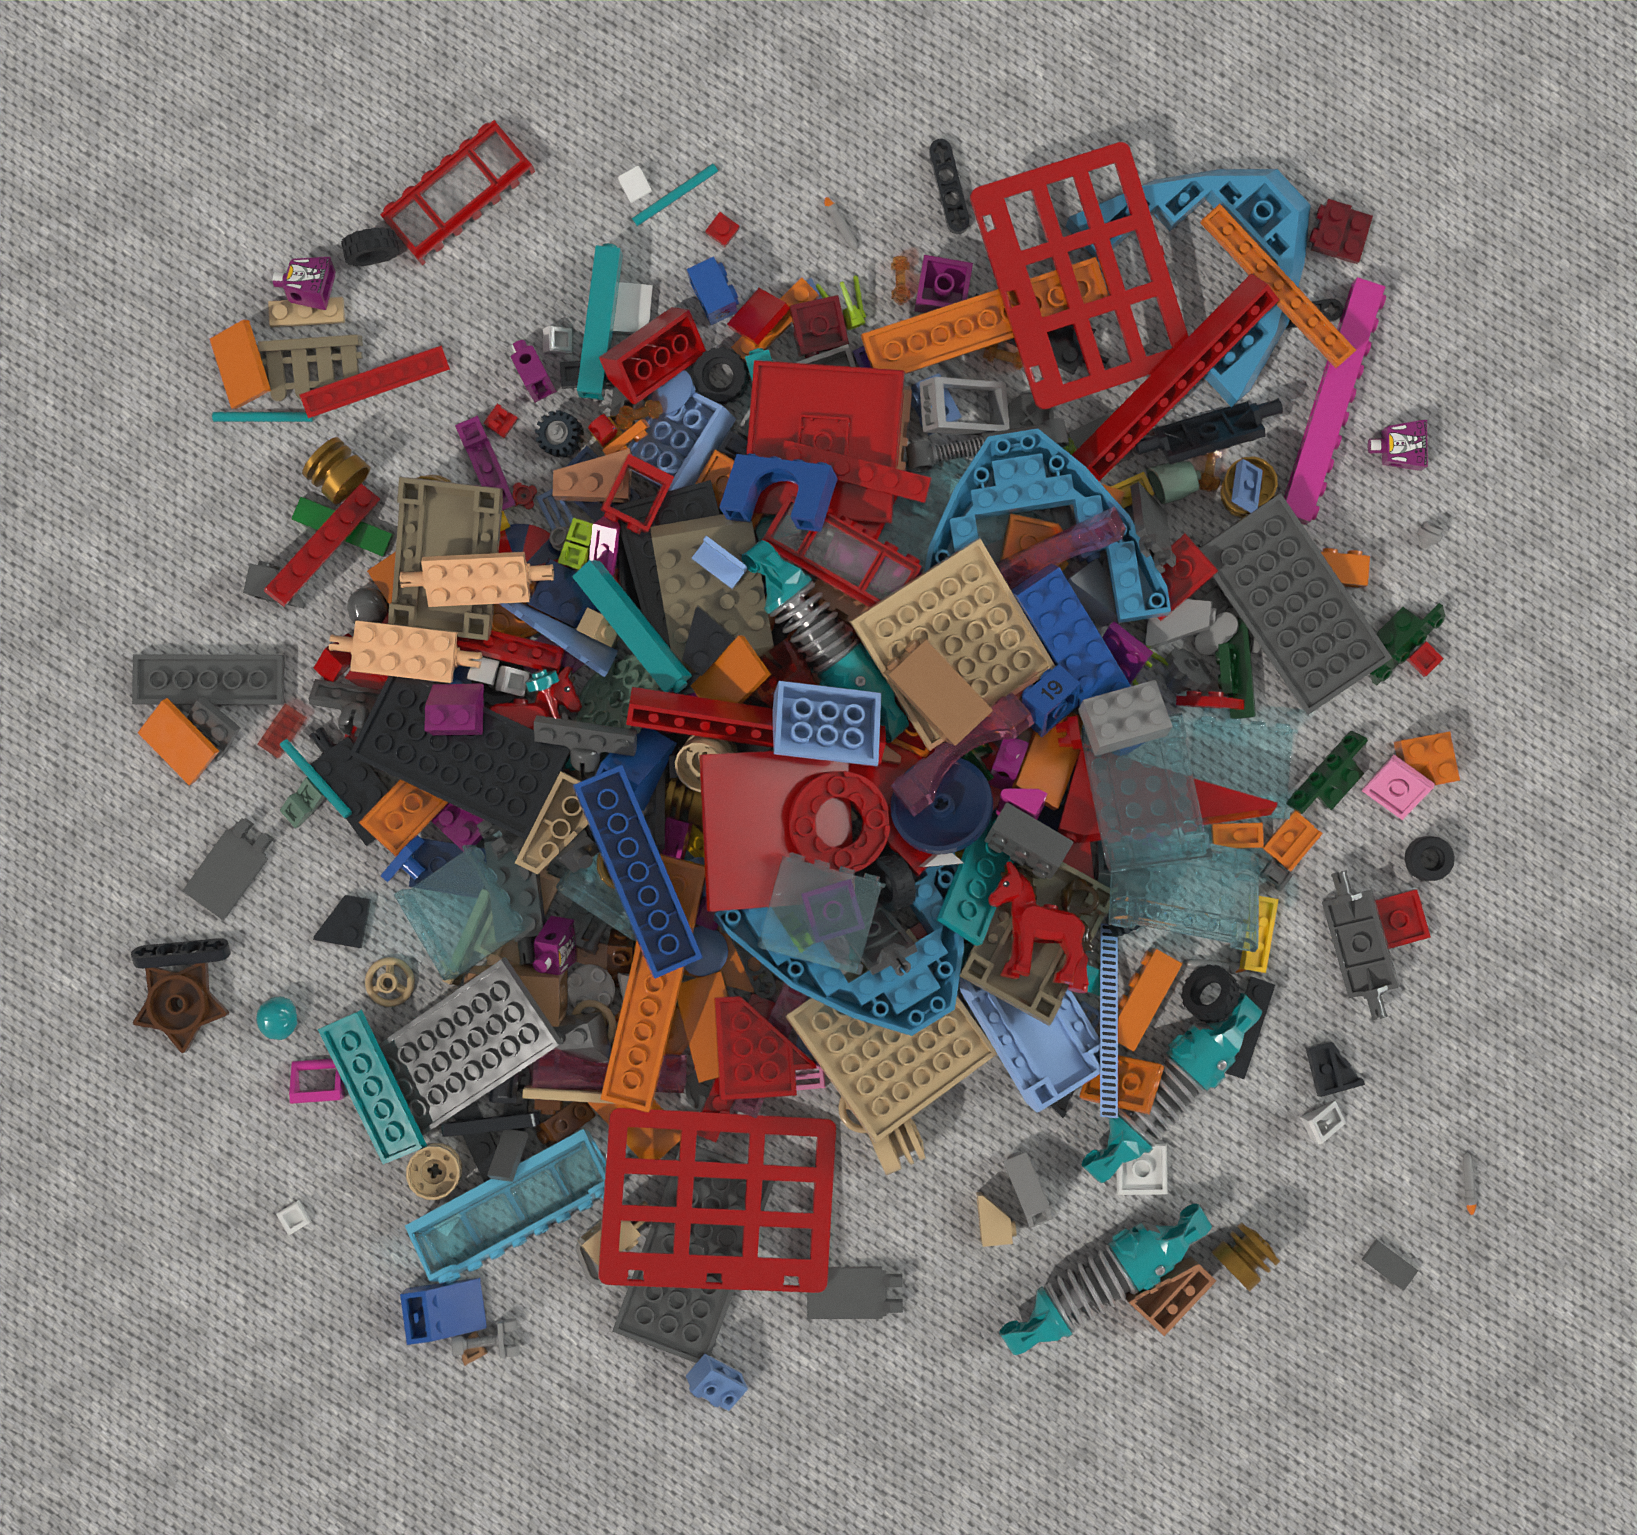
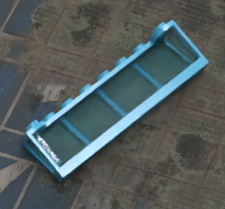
M582 1129L519 1163L513 1182L490 1179L405 1225L429 1281L439 1282L440 1284L444 1282L447 1284L461 1278L460 1273L468 1269L469 1272L480 1268L483 1266L482 1261L490 1257L491 1260H494L504 1255V1249L511 1245L513 1248L521 1246L527 1242L526 1237L534 1233L535 1236L543 1234L549 1230L548 1225L556 1221L558 1224L563 1223L571 1218L570 1213L578 1209L580 1212L593 1206L592 1201L600 1197L603 1200L606 1160L588 1130Z

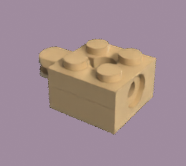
M643 1201V1202L639 1203L638 1205H648V1204L646 1203V1201ZM602 1220L577 1240L597 1266H599ZM621 1220L619 1251L624 1249L629 1251L638 1244L637 1238L641 1234L637 1229L646 1221H633L631 1223V1221Z

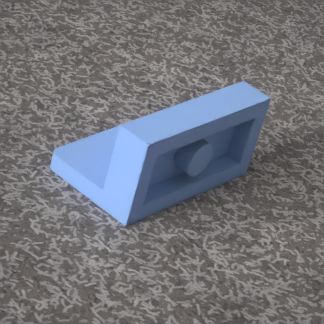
M705 536L704 542L693 555L692 560L733 590L748 570L747 566L708 536Z

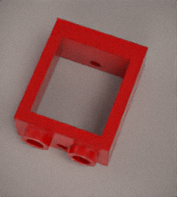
M627 454L600 510L605 512V518L615 523L621 520L628 524L627 529L637 534H640L641 531L646 533L650 529L674 476L631 454ZM628 468L661 484L643 523L610 507Z

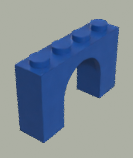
M751 453L746 455L737 454L720 509L728 520L751 522L758 497L762 491L773 483L789 481L798 485V493L790 516L796 528L821 532L836 485L837 476L832 466L824 462L815 464L807 463L800 459L790 461L782 460L776 456L766 458Z

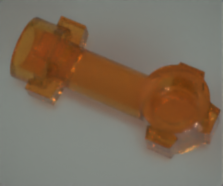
M905 256L893 257V262H891V270H895L896 287L891 291V299L898 305H904L907 299H910V290L905 286V270L910 269V262H908V258Z
M998 344L986 347L984 350L983 358L987 359L988 362L993 363L995 358L1013 363L1017 370L1024 368L1018 351L1013 353L997 349Z
M646 401L645 407L635 410L630 406L621 407L615 420L618 427L627 430L632 427L634 420L647 416L649 418L652 417V419L659 418V415L663 414L660 401Z
M1221 450L1205 455L1207 457L1204 473L1200 472L1201 480H1198L1200 490L1211 492L1218 489L1220 478L1214 476L1216 459L1222 457Z

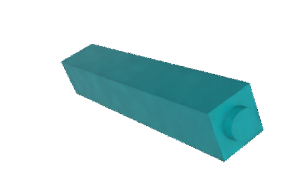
M604 243L602 246L596 245L577 385V393L581 398L604 400L607 375L599 357L611 349L623 259L621 248H617L616 245Z
M589 560L572 576L573 579L663 692L678 693L687 686L686 681L692 675L601 561Z

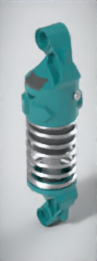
M760 540L742 554L741 560L750 572H758L766 577L767 597L764 610L768 614L770 613L772 617L777 615L775 623H781L792 617L783 627V633H788L799 627L791 636L790 642L795 643L799 641L801 643L798 647V652H805L807 654L806 662L812 661L814 663L813 671H816V674H818L817 677L820 679L819 685L881 693L880 725L885 726L886 742L891 743L908 728L909 722L906 715L895 703L893 691L861 641L859 642V639L853 640L851 638L853 632H846L843 628L845 622H835L834 619L837 617L838 612L831 614L823 613L830 606V602L824 603L815 610L811 608L822 597V593H817L808 600H805L804 596L815 587V583L811 581L812 579L808 574L803 573L802 569L783 561L771 544Z
M1240 993L1237 1006H1235L1234 1011L1228 1015L1226 1020L1216 1023H1193L1184 1034H1178L1168 1044L1169 1050L1166 1052L1167 1055H1164L1166 1061H1158L1159 1064L1164 1066V1070L1150 1115L1135 1111L1132 1114L1126 1109L1118 1108V1118L1108 1117L1110 1134L1107 1148L1090 1151L1084 1157L1081 1164L1099 1183L1109 1180L1122 1163L1137 1159L1143 1153H1150L1153 1150L1152 1147H1155V1143L1144 1133L1145 1131L1154 1138L1162 1140V1135L1153 1125V1122L1164 1130L1171 1131L1170 1125L1161 1116L1162 1113L1172 1121L1179 1122L1176 1114L1178 1111L1187 1113L1186 1106L1189 1103L1196 1104L1195 1097L1197 1094L1204 1095L1205 1090L1208 1091L1210 1088L1216 1089L1226 1078L1225 1072L1236 1061L1235 1055L1240 1051L1244 1033L1259 1020L1262 1014V1010L1245 993Z
M1194 1203L1185 1207L1180 1212V1219L1175 1226H1162L1142 1221L1131 1229H1122L1112 1236V1241L1108 1243L1109 1245H1106L1105 1252L1099 1249V1256L1096 1258L1088 1257L1087 1267L1078 1262V1275L1073 1270L1068 1269V1276L1073 1288L1061 1276H1058L1057 1280L1063 1295L1052 1283H1048L1044 1287L1041 1286L1037 1289L1035 1307L1028 1322L1010 1321L1000 1329V1336L1013 1355L1025 1353L1039 1342L1058 1341L1062 1337L1069 1338L1073 1333H1076V1328L1069 1318L1070 1314L1077 1324L1084 1328V1321L1078 1309L1081 1308L1086 1316L1094 1321L1095 1316L1088 1304L1090 1301L1101 1314H1105L1103 1305L1108 1303L1111 1307L1115 1308V1301L1119 1298L1125 1301V1294L1128 1292L1135 1294L1138 1290L1139 1292L1143 1289L1148 1291L1161 1283V1277L1174 1270L1175 1264L1182 1260L1189 1245L1207 1235L1212 1228V1224L1200 1205Z

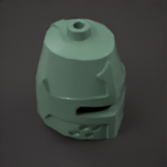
M1190 461L1174 464L1167 462L1146 470L1149 482L1161 504L1182 500L1200 488L1198 480H1201V473L1199 470L1195 471Z

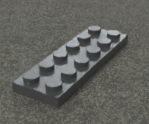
M133 654L132 704L159 705L162 700L168 698L174 705H194L196 700L203 696L213 705H284L285 655Z

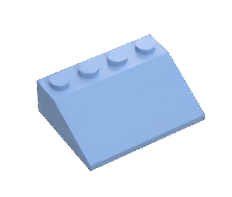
M695 392L673 416L657 412L652 408L645 418L651 426L646 430L648 435L638 443L633 440L627 448L631 450L633 456L674 476L668 491L694 485L715 449H718L736 418L724 406ZM632 470V473L660 489L661 484Z
M779 681L774 692L773 701L774 754L878 766L881 693Z

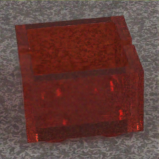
M788 638L769 650L770 655L783 667L782 669H779L765 654L760 657L771 675L757 688V691L762 701L769 708L773 709L774 692L779 681L818 685L801 652H798V649Z

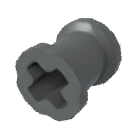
M1271 859L1259 876L1269 880L1276 885L1278 891H1281L1290 881L1293 873L1290 871L1286 872L1275 864V860Z

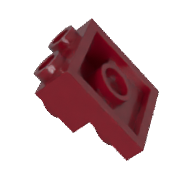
M1328 199L1324 205L1320 204L1317 210L1316 219H1319L1317 228L1313 227L1309 237V242L1312 243L1311 251L1358 264L1373 215L1351 209L1352 205Z
M839 295L789 306L799 357L805 356L806 359L818 355L819 352L830 351L847 344L849 345Z

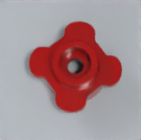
M520 482L515 483L513 486V498L516 506L520 505L528 510L532 509L537 488L533 485L529 487L522 485Z

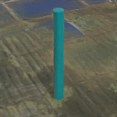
M712 163L632 218L636 226H639L716 174L718 169Z
M306 412L212 413L213 422H313V417L308 418Z
M288 739L282 741L280 747L343 818H348L352 811Z

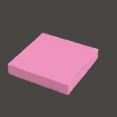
M1393 754L1364 785L1362 792L1403 820L1434 788L1435 783Z

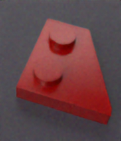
M1186 691V696L1176 695V706L1244 710V700L1223 697L1224 692H1208V696H1201V692Z

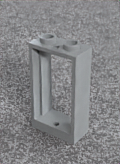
M933 377L919 382L923 432L981 436L984 433L1009 429L1006 382ZM944 388L988 391L990 424L947 422Z

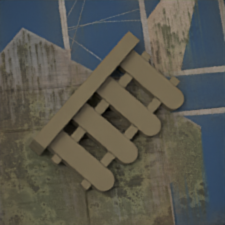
M342 335L258 341L259 352L266 353L267 359H262V363L264 366L268 365L272 399L283 401L287 396V390L295 389L296 396L301 399L299 394L311 391V388H319L359 374L358 359H363L362 352H357V346H363L362 336ZM332 348H340L341 353L333 354ZM316 349V355L308 356L307 350ZM283 351H291V357H283ZM342 360L343 379L335 380L333 361ZM309 362H317L319 381H310ZM284 364H292L294 383H286Z

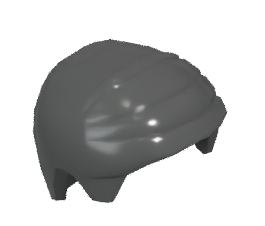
M361 587L350 595L347 611L354 624L356 620L382 623L388 614V605L381 591L376 588Z

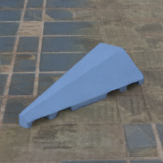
M500 603L501 606L603 677L607 675L618 650L523 603Z

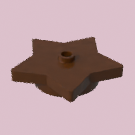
M208 963L194 964L179 972L159 967L145 968L148 995L146 1002L133 1020V1025L163 1031L181 1053H186L201 1026L229 1015V1011L209 991ZM179 999H181L183 1002L182 1008H180L177 1004V1001Z

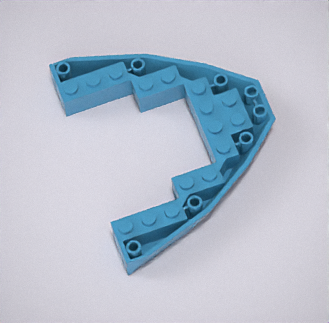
M1216 169L1155 179L1142 185L1150 214H1154L1169 232L1205 200L1213 208L1221 204L1295 285L1299 286L1305 264L1311 205L1278 169ZM1124 193L1099 203L1104 223L1130 216ZM1083 210L1068 218L1066 228L1072 234L1089 229ZM1132 232L1111 238L1112 249L1117 247ZM1094 244L1086 246L1085 248L1093 257H1096L1099 262ZM1276 304L1204 375V378L1231 408L1250 392L1289 323V318Z
M1039 429L987 437L954 488L928 547L924 572L977 539V519L1073 504L1081 553L1106 550L1118 623L1168 616L1171 612L1167 585L1160 572L1155 568L1152 557L1146 558L1141 553L1138 543L1140 537L1136 534L1135 525L1131 517L1082 463Z
M958 864L931 866L919 875L921 880L915 883L916 898L910 907L928 935L915 942L917 952L905 958L910 963L911 969L908 973H905L900 968L904 973L902 976L897 975L892 966H889L874 975L868 971L848 983L823 941L814 943L799 952L771 907L718 911L714 915L713 920L732 939L788 986L849 1017L913 1036L955 1010L964 951V938L937 921V917Z

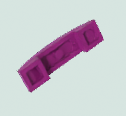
M475 416L455 425L481 486L502 488V511L516 506L507 480L479 417Z

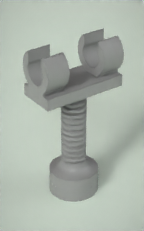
M497 1320V1334L495 1336L490 1335V1337L483 1336L467 1340L462 1335L451 1337L453 1356L463 1355L467 1348L472 1349V1347L479 1348L495 1344L499 1347L500 1359L520 1355L518 1344L504 1345L503 1332L518 1330L517 1320Z

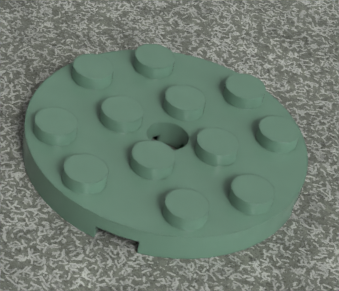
M625 655L623 660L616 663L613 661L605 677L596 672L588 680L578 697L582 703V708L574 720L637 730L638 734L642 727L626 725L632 687L662 691V689L635 655Z

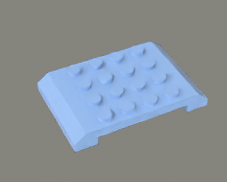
M959 978V986L963 997L1025 1102L1035 1112L1042 1111L1100 1074V1038L1072 991L1067 989L1052 1024L1048 1026L964 978Z

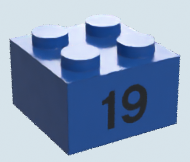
M713 256L687 269L689 282L710 325H714L737 313L736 306L739 305L738 295L732 284L727 285L729 282L727 279L728 275L722 262L717 263Z
M1060 664L1053 669H1047L1042 674L1039 682L1035 685H1029L1023 691L1020 718L1037 732L1039 736L1043 737L1078 706L1081 683Z

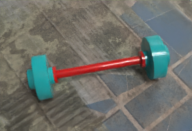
M542 669L532 674L533 678L525 682L528 691L539 690L540 693H544L553 718L560 719L550 693L551 685L559 681L556 670L547 672L546 669ZM570 756V758H569V760H568V762H567V764H566L564 770H565V769H569V771L576 770V769H574V767H573L572 764H571V756Z

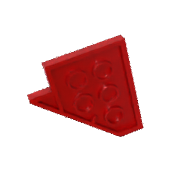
M742 997L714 998L720 1100L796 1096L795 1070L816 1069V1064Z

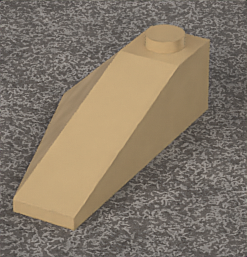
M560 771L515 864L539 874L588 825L573 789V785L582 782L581 780Z

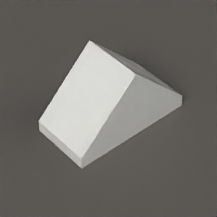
M1336 1101L1300 1117L1310 1139L1317 1144L1324 1143L1346 1124Z

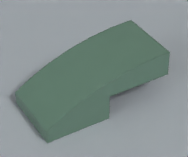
M306 777L297 792L287 798L280 812L296 829L317 809L325 796Z

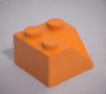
M1450 731L1394 742L1396 756L1435 783V785L1460 781Z

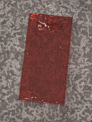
M285 703L257 745L280 759L284 753L280 743L285 739L291 742L307 717Z

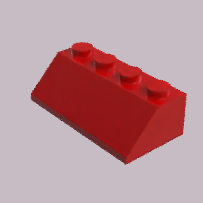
M671 307L601 355L599 359L611 383L632 404H637L696 362L706 349L690 310Z

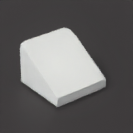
M639 166L618 177L619 184L630 203L652 192Z
M550 325L543 329V353H572V328Z
M483 657L482 659H473V661H482L480 669L470 667L467 679L494 686L500 661Z
M500 666L495 690L524 697L526 690L525 682L528 680L530 672Z

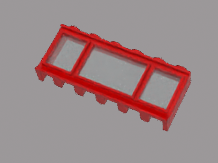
M493 120L491 123L482 125L478 130V134L472 139L464 140L455 153L446 155L440 161V165L437 168L427 171L421 177V181L415 186L406 188L402 193V197L396 202L388 203L380 215L387 225L395 231L398 238L419 263L424 265L426 263L423 259L424 256L433 249L436 252L442 250L444 247L442 241L452 233L455 236L460 235L463 231L461 226L471 217L474 221L478 220L482 216L480 210L489 202L493 205L497 204L501 200L499 196L501 192L509 186L515 189L520 184L518 178L527 171L532 175L535 173V169L532 163L523 155L496 121Z
M792 491L789 492L785 502L762 539L771 544L784 560L792 562L803 571L811 573L824 583L837 588L848 597L856 599L868 608L920 576L923 571L922 566L919 565L920 560L909 553H907L906 557L897 552L899 549L897 546L888 541L882 544L875 540L877 535L863 528L862 532L854 528L855 523L844 516H841L840 519L832 515L833 510L829 507L821 532L797 529L790 517L797 496Z

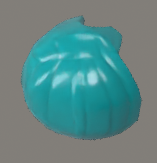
M276 996L261 1004L256 1015L257 1026L265 1037L274 1040L286 1039L293 1033L297 1026V1012L295 1005L290 999Z

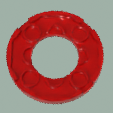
M833 771L816 776L800 789L793 800L789 813V832L793 845L808 864L820 871L831 874H847L864 869L876 860L887 843L890 833L887 802L881 791L870 780L859 774L847 771ZM836 797L847 798L854 802L863 818L862 831L858 839L851 845L843 848L831 847L824 843L817 834L815 823L816 814L820 806L827 800Z

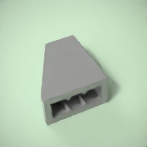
M1095 559L1067 580L1089 617L1101 627H1104L1110 622L1115 621L1118 623L1111 578L1104 571L1098 559Z
M1187 599L1164 620L1160 621L1157 617L1149 618L1145 646L1153 649L1209 630L1210 623H1215L1216 608H1212L1211 601Z
M1016 1152L1009 1155L1003 1163L1029 1228L1052 1220L1050 1206L1027 1152L1023 1154Z

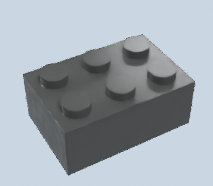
M1009 803L1005 804L985 839V842L989 843L988 846L992 850L1006 853L1011 856L1010 859L1014 863L1021 866L1026 865L1033 869L1032 872L1036 876L1050 880L1073 844L1072 840Z

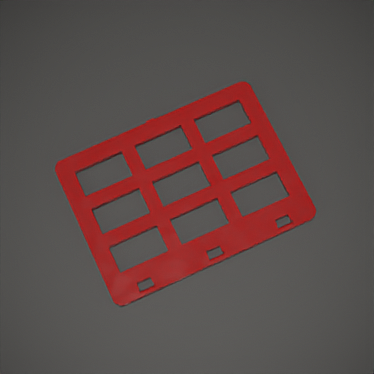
M1117 142L976 187L971 192L970 201L1032 396L1038 408L1049 409L1151 375L1189 337L1163 256L1165 255L1163 246L1159 243L1128 144ZM1115 164L1130 216L1104 223L1089 172ZM1073 177L1089 229L1063 237L1047 185ZM1031 191L1047 242L1021 251L1005 199ZM991 215L995 229L988 232L983 217ZM1135 231L1151 282L1125 290L1110 239ZM1094 244L1110 296L1084 304L1068 252ZM1052 258L1068 309L1042 318L1026 266ZM1015 291L1019 305L1011 306L1007 292ZM1156 297L1172 348L1146 357L1130 305ZM1115 310L1131 362L1105 370L1089 319ZM1073 324L1089 376L1063 384L1047 332ZM1039 366L1043 380L1035 382L1031 367Z
M615 1108L609 1115L598 1266L599 1280L605 1285L809 1293L824 1291L828 1282L836 1142L835 1123L830 1119L730 1114V1111L720 1110L719 1113L651 1109L648 1113L634 1108ZM628 1127L681 1130L679 1160L626 1158ZM697 1131L749 1133L747 1164L695 1161ZM765 1134L817 1137L815 1167L764 1165ZM624 1174L678 1176L676 1207L622 1204ZM694 1177L746 1179L745 1210L693 1208ZM762 1180L814 1183L812 1213L761 1211ZM621 1220L675 1223L673 1253L619 1251ZM691 1223L743 1226L742 1256L689 1254ZM760 1226L811 1229L810 1259L758 1257ZM628 1271H643V1279H627ZM707 1273L721 1274V1282H706ZM797 1276L798 1285H783L784 1277Z

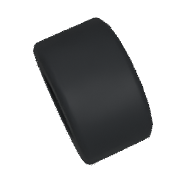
M1433 836L1416 838L1409 844L1404 858L1406 868L1411 875L1419 880L1437 881L1446 877L1451 872L1455 860L1453 849L1448 842L1440 837ZM1426 849H1432L1438 854V863L1433 868H1426L1421 863V854Z

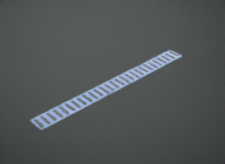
M1101 923L1100 1117L1118 1118V937L1113 936L1108 924Z

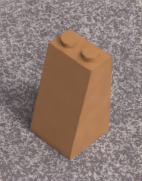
M915 638L906 645V651L900 657L895 656L886 664L887 669L883 674L942 740L956 746L993 710L926 639L919 638L917 640Z
M513 964L512 967L553 1027H559L568 1011V969L561 975L537 972L533 964ZM492 965L473 966L469 973L465 975L464 985Z

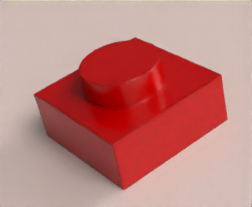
M719 212L705 230V233L726 247L740 229V226Z
M1425 641L1408 657L1407 661L1423 677H1426L1444 658Z

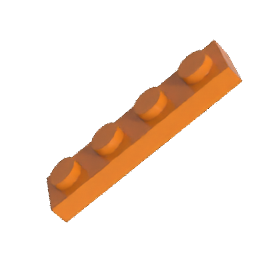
M801 277L780 300L790 306L817 300L820 296ZM790 309L759 345L742 336L731 348L745 362V356H749L750 351L758 348H763L765 351L793 324Z

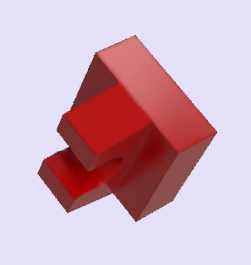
M497 403L483 424L502 438H505L517 422L518 417Z
M1077 716L1067 717V721L1056 724L1057 733H1067L1065 737L1058 738L1059 747H1072L1073 750L1083 748Z

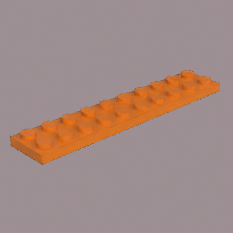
M1096 257L1072 265L1084 304L1109 296ZM1056 270L1030 278L1042 318L1068 309ZM999 289L861 334L871 368L904 370L905 374L1014 338ZM1015 291L1007 292L1011 306L1019 305Z
M660 854L693 933L706 880L705 865ZM638 941L600 1099L649 1113L655 1096L685 966L654 979Z

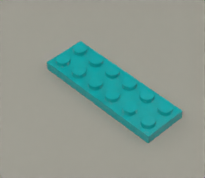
M997 808L992 812L990 822L983 834L974 843L965 848L961 858L963 864L958 865L937 917V921L976 946L983 944L997 908L989 904V896L995 891L1002 879L1000 873L1005 871L1004 865H1007V862L1014 864L1010 859L1011 856L1004 852L999 853L992 850L988 846L989 843L985 842L989 831L999 816L996 813Z
M362 1009L319 1028L318 1031L382 1164L384 1165L427 1146Z

